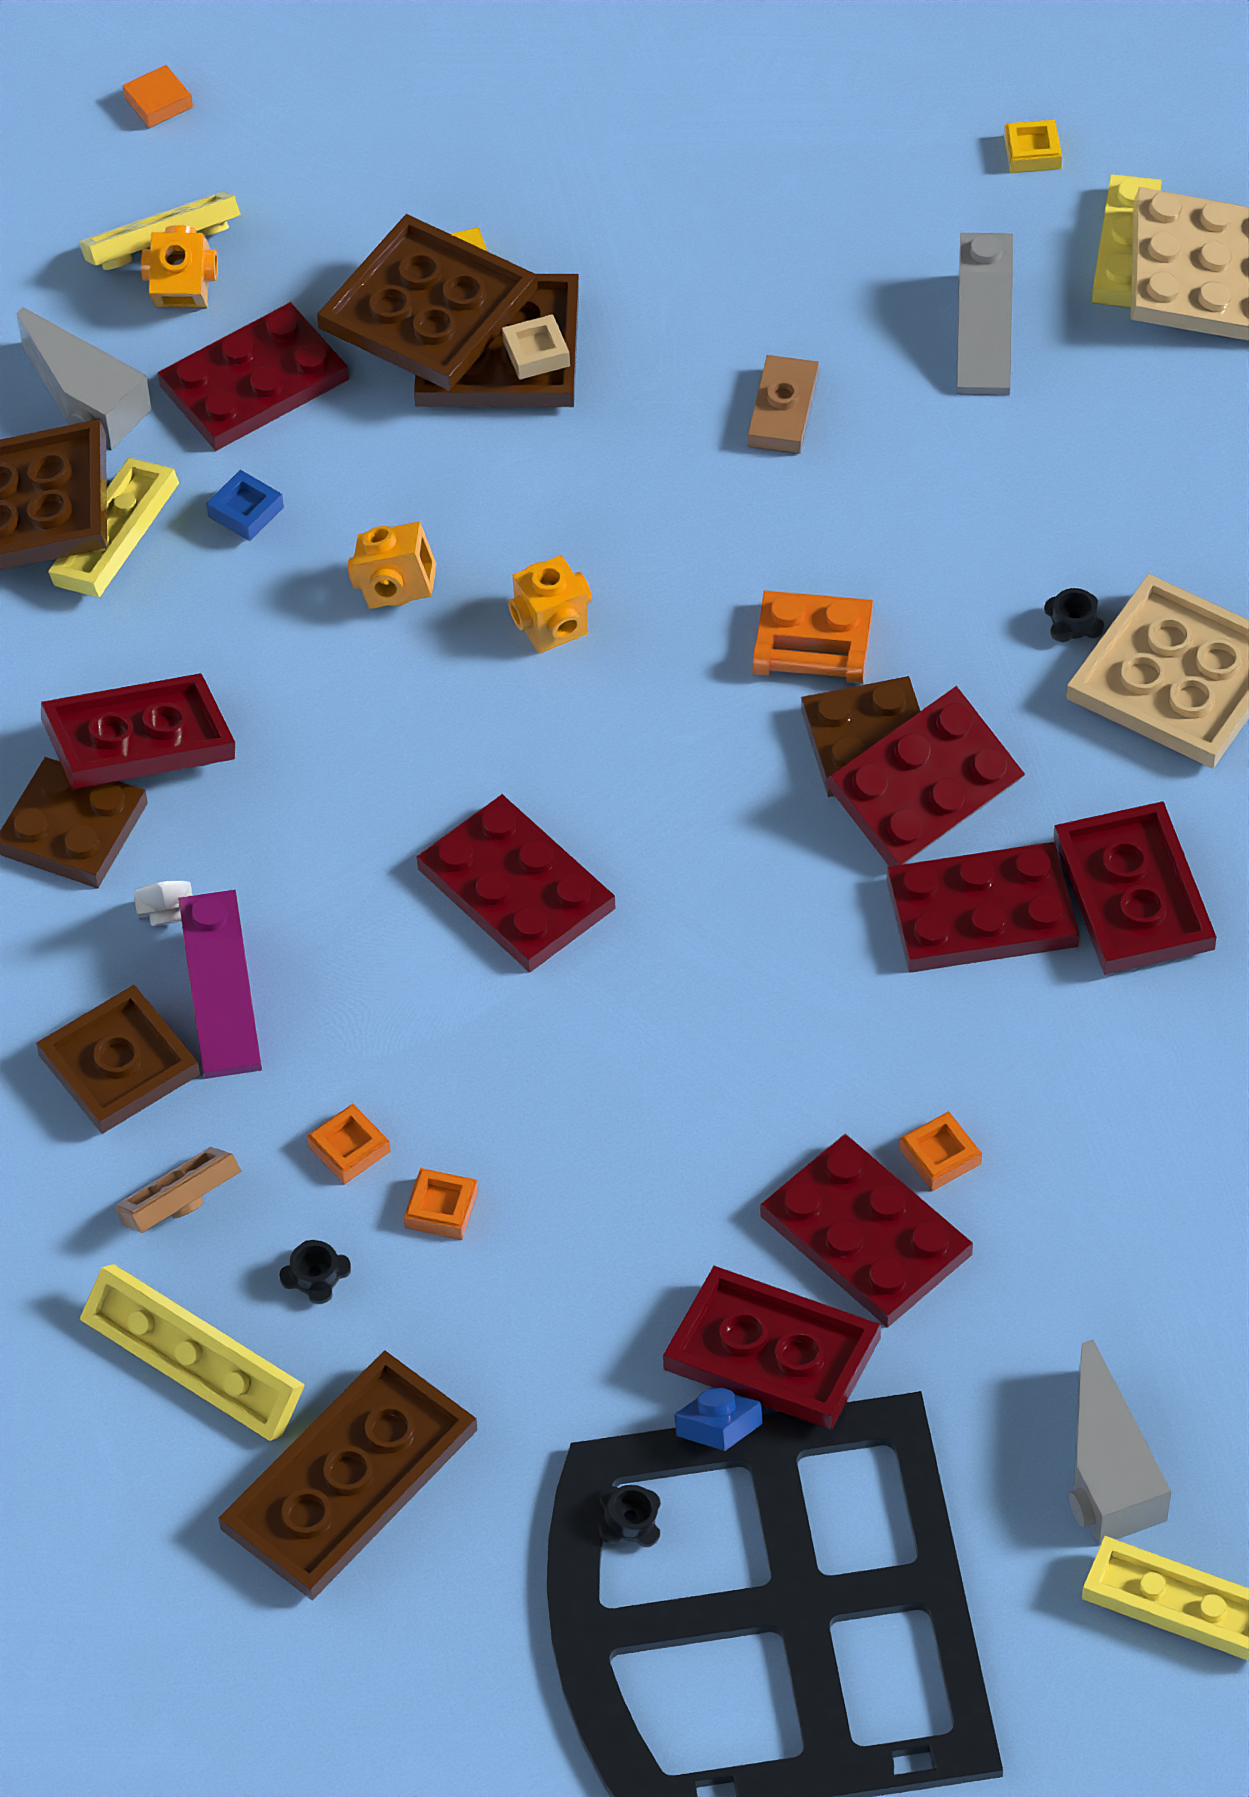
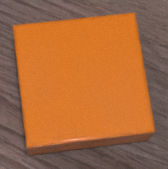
M167 65L122 85L124 98L149 128L193 108L191 94Z
M353 1103L307 1135L308 1147L344 1185L391 1152L390 1141Z
M949 1111L899 1139V1150L931 1191L981 1165L982 1152Z
M420 1168L404 1214L405 1228L462 1240L478 1193L477 1180Z

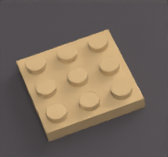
M1139 187L1134 199L1130 320L1249 341V207Z
M1148 574L1068 683L1066 699L1214 769L1249 719V620Z

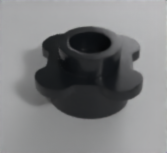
M1080 588L1065 589L1058 593L1057 596L1049 598L1045 602L1044 612L1052 620L1051 637L1059 642H1068L1070 639L1081 638L1085 635L1089 638L1099 637L1104 631V622L1097 617L1098 599L1093 594Z
M307 1240L294 1249L290 1257V1265L284 1266L280 1270V1282L286 1289L296 1288L306 1293L312 1303L323 1304L331 1300L333 1296L332 1289L339 1279L349 1276L351 1263L347 1256L337 1255L334 1248L328 1243L318 1240ZM314 1269L321 1270L318 1275H311L310 1271Z
M624 1485L619 1488L611 1486L603 1490L599 1498V1503L604 1508V1522L599 1527V1535L602 1540L612 1545L619 1543L621 1540L634 1541L642 1547L655 1545L660 1537V1529L655 1525V1519L661 1505L659 1496L654 1491L638 1485ZM624 1514H634L635 1520H626Z

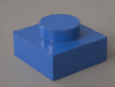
M241 469L206 503L209 518L248 541H251L284 508L282 493Z
M712 1387L702 1392L698 1398L674 1414L677 1436L724 1451L763 1424L761 1402L736 1395L731 1390Z

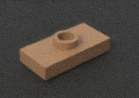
M773 355L766 356L748 431V447L801 454L819 375L818 361Z
M209 1147L116 1204L117 1207L114 1210L124 1227L143 1233L170 1215L172 1218H180L193 1212L203 1204L202 1196L242 1171L232 1153Z

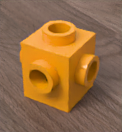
M183 225L168 226L165 228V232H151V248L142 250L141 275L143 281H149V295L155 307L208 308V281H217L218 255L217 250H210L204 233H197L195 228Z
M420 521L393 527L378 526L358 534L354 557L348 559V572L352 586L356 590H362L369 609L387 605L402 606L412 600L432 597L437 564Z
M562 555L545 562L531 564L524 570L512 574L514 598L508 601L511 616L516 626L526 632L539 654L588 634L587 604L592 602V594L584 575L581 572L573 573Z

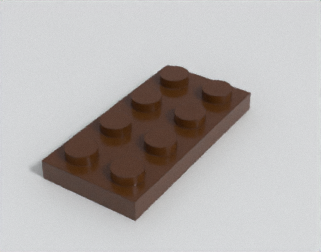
M384 1350L218 1518L220 1529L313 1601L478 1430L477 1418Z

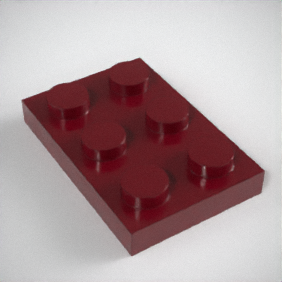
M291 302L157 372L159 386L215 451L349 380L347 364Z
M202 673L41 702V721L72 789L98 786L104 783L152 776L158 773L206 766L235 759L236 742Z
M955 686L833 773L824 783L888 866L906 864L1017 783L1025 773L960 689Z
M503 794L416 856L418 870L529 973L616 909L615 895Z
M1164 801L1054 825L1053 839L1104 975L1215 950L1217 936Z
M1055 842L887 867L886 881L909 973L1078 947L1079 930Z
M846 1133L760 1204L761 1218L887 1328L972 1256L973 1242Z
M713 1266L663 1354V1369L713 1388L731 1390L736 1395L761 1402L762 1406L832 1430L881 1339V1324Z

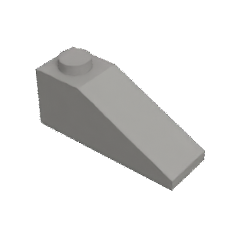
M960 233L957 394L1010 395L1013 234Z
M23 307L16 313L23 349L68 424L72 425L100 419L106 432V447L112 450L152 410L146 375Z
M1092 1339L1082 1343L1078 1377L1074 1490L1069 1492V1502L1078 1524L1082 1528L1089 1526L1098 1545L1101 1546L1104 1536L1117 1540L1166 1522L1168 1519L1171 1490Z

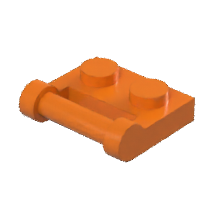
M764 590L757 640L754 647L752 674L770 676V671L845 677L846 683L863 685L873 614V600Z

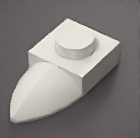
M189 881L158 882L133 891L138 919L150 917L151 926L181 922L178 898L193 896Z

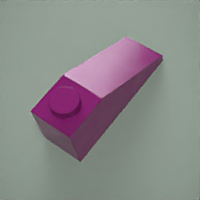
M236 889L180 897L178 900L204 1079L261 1071L262 1066Z

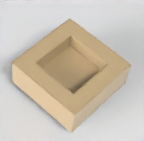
M553 314L502 328L503 343L519 380L570 366L569 350Z

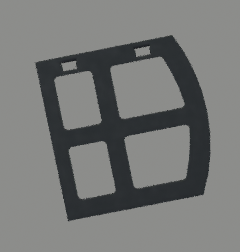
M922 1391L847 1402L832 1430L782 1412L763 1414V1424L726 1451L676 1435V1427L570 1444L556 1489L548 1537L547 1599L551 1641L563 1695L580 1742L610 1797H698L696 1789L698 1787L731 1782L734 1783L736 1797H876L1003 1777V1766ZM876 1446L892 1448L896 1454L917 1554L916 1560L910 1564L837 1575L823 1574L817 1566L798 1462L804 1457ZM734 1467H743L750 1472L771 1576L767 1584L618 1608H607L601 1604L600 1567L603 1540L599 1535V1527L604 1522V1508L600 1505L599 1498L604 1489L611 1486L617 1487L621 1484ZM913 1610L926 1612L931 1620L953 1725L952 1730L942 1735L870 1746L857 1745L852 1740L830 1631L831 1626L840 1621ZM767 1632L778 1634L784 1644L803 1744L802 1753L796 1757L680 1775L665 1774L638 1731L620 1691L611 1666V1660L621 1654ZM929 1752L933 1769L894 1774L895 1765L893 1758Z

